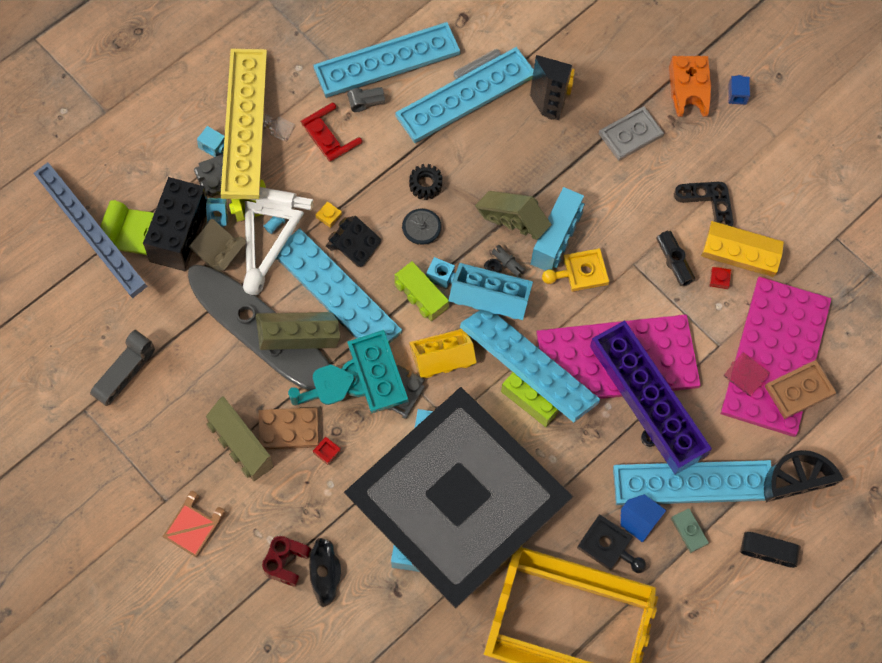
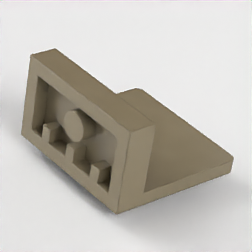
M210 219L191 242L189 248L212 269L222 271L226 269L247 241L242 237L233 238L214 219Z

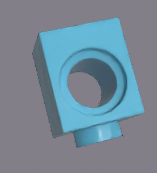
M207 126L197 138L198 148L213 157L219 156L224 153L225 136Z
M208 198L206 203L207 222L210 219H214L221 227L227 225V199ZM219 211L222 215L215 216L212 212Z
M434 257L426 276L432 283L447 289L449 283L452 284L455 277V265ZM442 271L445 272L446 275L440 276L438 273Z

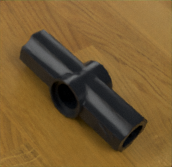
M672 231L662 232L656 237V240L666 258V265L672 269L679 285L687 286L694 282L696 278L685 259V251L679 247ZM672 257H677L679 260H674Z

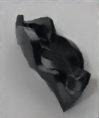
M317 538L309 561L310 582L318 604L321 607H325L336 596V588L341 577V564L335 556L332 542L324 538ZM319 566L327 569L326 577H321L317 573Z

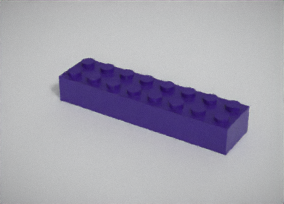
M624 320L592 338L590 348L673 473L676 475L707 457L712 448L627 322Z

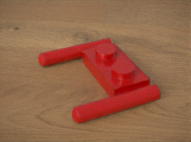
M333 102L300 121L329 162L362 144V139L357 137L341 147L340 143L323 122L321 117L336 109V104Z

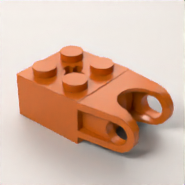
M672 56L669 74L671 98H673L677 116L683 117L684 107L693 104L700 109L703 117H707L711 95L708 56Z

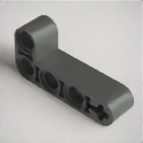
M137 330L132 331L125 341L127 348L91 389L90 395L105 406L110 405L154 353L155 348L152 341Z

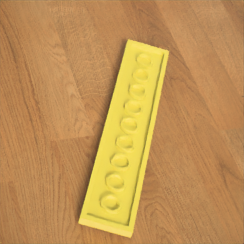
M231 49L221 199H259L267 49Z

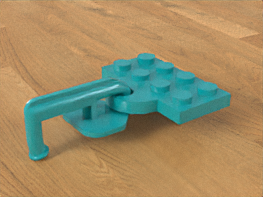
M384 330L347 341L353 359L346 362L341 369L334 365L317 369L313 373L316 389L301 394L299 389L295 387L290 388L288 391L290 401L294 406L318 398L323 404L330 405L342 401L347 393L355 397L365 396L371 414L409 402Z

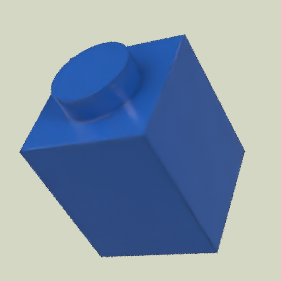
M742 75L731 76L728 84L729 104L746 105L750 97V77Z

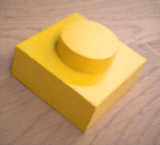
M328 201L316 213V218L330 228L342 216V211Z

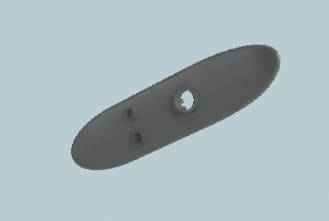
M193 265L189 268L188 279L194 295L218 323L285 379L309 391L316 389L313 373L321 367L330 365L318 348L260 350L256 314L276 312L256 295L246 293L243 285L231 277L203 265ZM245 309L253 312V316L248 320L239 318L240 312H245Z

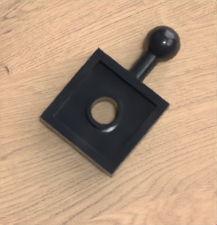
M600 514L577 546L580 551L608 570L613 568L619 557L631 564V569L635 573H642L647 567V563L643 558H634L624 551L633 536ZM603 537L608 538L610 546H601L599 540Z

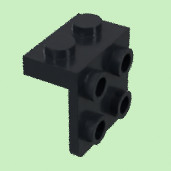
M357 216L345 217L338 224L340 226L338 230L328 237L329 242L326 244V247L330 251L339 249L357 267H363L381 243V238Z

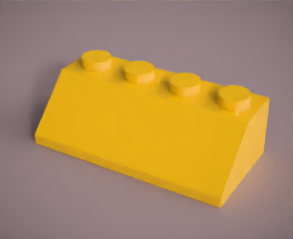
M711 221L701 257L774 277L777 274L781 261L784 241Z

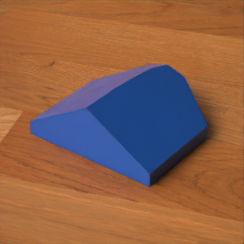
M645 494L628 499L621 508V527L643 543L666 510Z

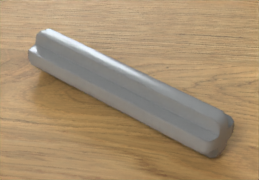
M494 49L454 71L455 79L497 58L501 53L498 49Z

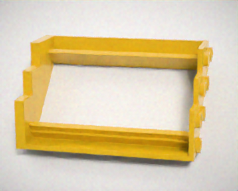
M523 547L512 555L483 655L508 663H592L498 634L516 571H520L643 608L630 663H642L644 656L642 648L643 646L647 647L650 638L651 624L649 621L650 618H655L658 596H655L656 587Z

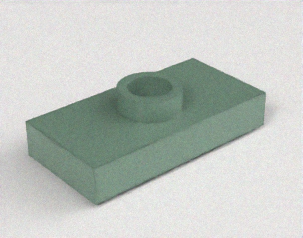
M690 509L671 517L690 553L709 544Z

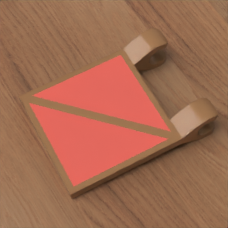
M190 491L184 504L162 537L197 558L226 512L221 507H217L212 518H209L192 507L199 499V495L194 491Z

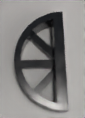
M807 450L794 451L785 455L769 469L764 481L765 501L767 503L832 487L844 479L837 467L823 455ZM793 461L800 481L781 471V466L784 463ZM800 461L814 466L808 481ZM819 471H821L825 475V477L817 478ZM779 477L791 485L776 488V479Z

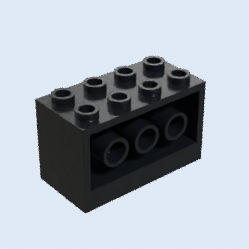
M168 177L143 241L149 262L186 271L193 252L189 245L201 231L207 214L206 203L208 199L205 186Z

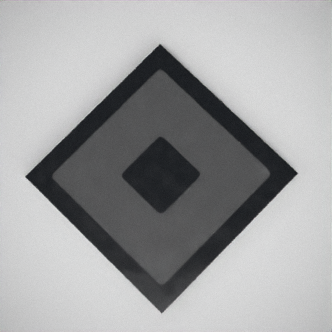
M462 387L457 389L344 491V494L455 609L573 498Z

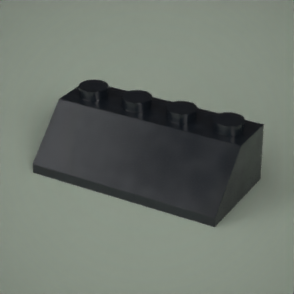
M536 55L530 97L542 116H546V118L551 120H559L566 100L572 65Z

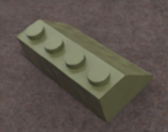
M332 312L256 314L260 350L336 348L340 340L338 320Z
M222 396L206 415L208 421L206 425L212 433H217L219 436L218 441L222 447H228L231 451L229 455L232 460L242 465L241 471L246 478L251 477L253 481H256L273 468L271 456L225 397Z

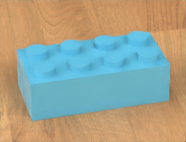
M563 187L548 218L552 225L537 240L533 249L531 265L542 270H553L554 267H558L562 252L566 251L569 243L568 240L573 236L576 223L582 217V211L585 203H582L584 195Z
M459 263L452 282L449 301L457 305H465L477 310H485L493 314L523 320L533 281Z

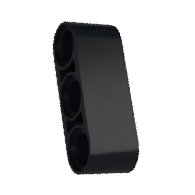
M744 532L740 553L778 565L796 568L801 547L797 544L762 534Z

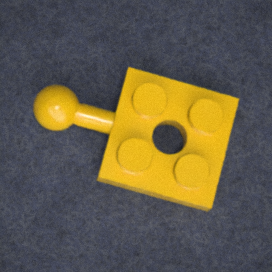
M600 248L566 254L563 256L566 270L555 272L548 269L542 274V280L546 284H553L556 279L568 277L572 292L609 284ZM587 266L591 269V272L585 274L581 271V268Z

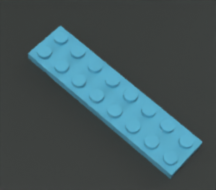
M445 22L314 64L313 68L325 98L460 55V49L448 23Z
M515 47L395 112V116L412 141L416 143L531 80L534 70L519 49Z
M300 228L288 238L276 259L329 312H332L336 319L356 339L384 330L390 344L402 333V329Z
M479 310L461 322L460 328L572 422L577 421L599 404L600 398L497 314Z
M771 460L696 462L676 475L667 463L614 465L616 505H624L628 499L643 494L647 495L657 504L765 501L764 481L771 468Z

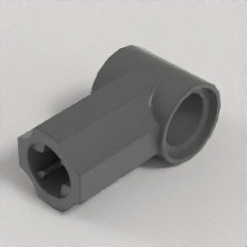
M382 87L368 90L354 88L347 93L353 112H360L368 106L385 103Z

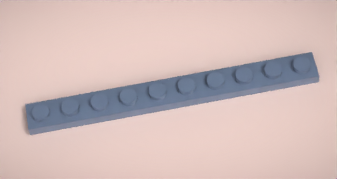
M49 162L33 174L128 294L134 298L148 287Z

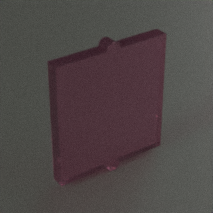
M743 352L735 362L731 363V367L723 376L751 397L756 389L763 385L762 382L770 372Z

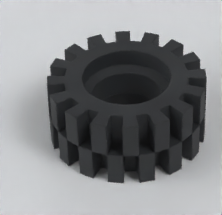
M421 164V168L416 166L415 170L411 171L409 187L414 196L418 195V199L424 197V200H427V197L434 199V195L437 197L442 190L443 177L441 171H436L437 167L435 166L431 168V164H428L427 167ZM423 177H428L433 180V184L429 187H423L419 184V180Z

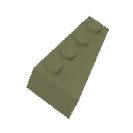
M488 191L475 205L485 220L500 226L503 224L510 230L519 229L521 234L526 236L529 233L535 240H538L552 225L533 196Z

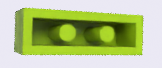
M413 261L395 274L394 284L399 291H404L408 301L412 305L416 304L424 318L428 317L432 322L449 308V300Z
M514 372L502 384L501 392L543 426L547 427L558 414L559 410Z

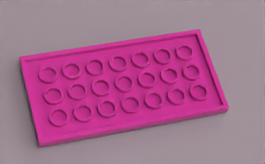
M758 276L720 414L792 437L797 436L803 411L784 420L766 390L765 385L816 360L832 298Z
M687 314L626 321L673 391L700 388L701 385ZM621 322L537 330L538 348L598 398L623 397L590 348L592 338Z

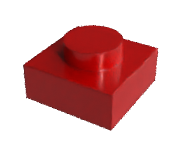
M712 267L709 287L728 289L730 286L731 269Z
M325 436L313 450V454L329 465L341 451V448Z

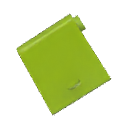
M111 200L100 227L119 251L147 255L143 241L154 213L128 209L125 204Z

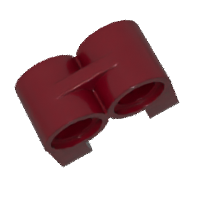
M276 536L272 539L268 553L262 562L264 574L268 578L296 587L300 576L285 570V563L290 554L308 559L312 549L305 544L284 536ZM279 544L286 546L283 552L275 550ZM271 563L278 564V568L274 571L267 569Z

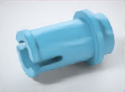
M272 217L263 227L270 234H273L282 223L286 222V219Z

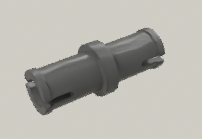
M497 245V250L494 248L491 254L502 262L504 268H508L517 278H520V273L523 275L526 269L515 260L513 255H509L501 245Z

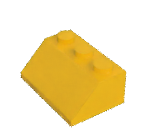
M462 329L409 342L415 366L421 378H429L437 373H448L453 369L468 368L472 364H476L473 342Z

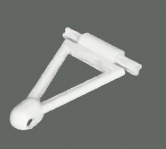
M260 187L259 199H250L255 200L256 203L245 201L247 273L243 289L246 293L258 295L263 290L266 273L304 215L303 211L294 209L311 210L314 206L313 199L297 197L296 193ZM254 213L289 219L260 267L256 268Z

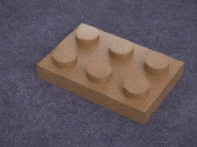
M816 360L765 385L766 390L784 420L836 394V391Z
M318 409L259 410V442L265 450L317 447L319 444Z

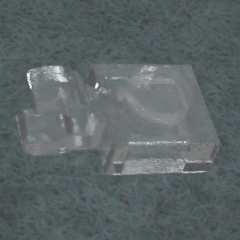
M264 114L263 127L271 129L270 135L287 142L295 128V124L280 117L275 121L271 116Z

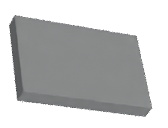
M644 106L599 130L598 133L618 161L664 136V132Z

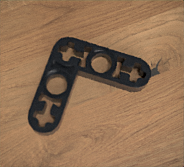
M719 181L679 184L674 191L676 201L681 203L711 201L714 222L722 223L723 216H725V224L733 226L729 192L725 183ZM699 188L703 189L706 194L700 196L696 193V190ZM716 188H719V190L722 191V193H721V195H720L721 198H719V199H718L719 193H718V191H716ZM681 190L683 191V193H686L685 196H682V194L680 193ZM724 204L726 206V210H718L717 205Z

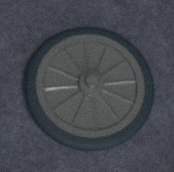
M415 209L405 216L402 230L405 237L412 243L425 245L438 238L441 232V221L431 210Z

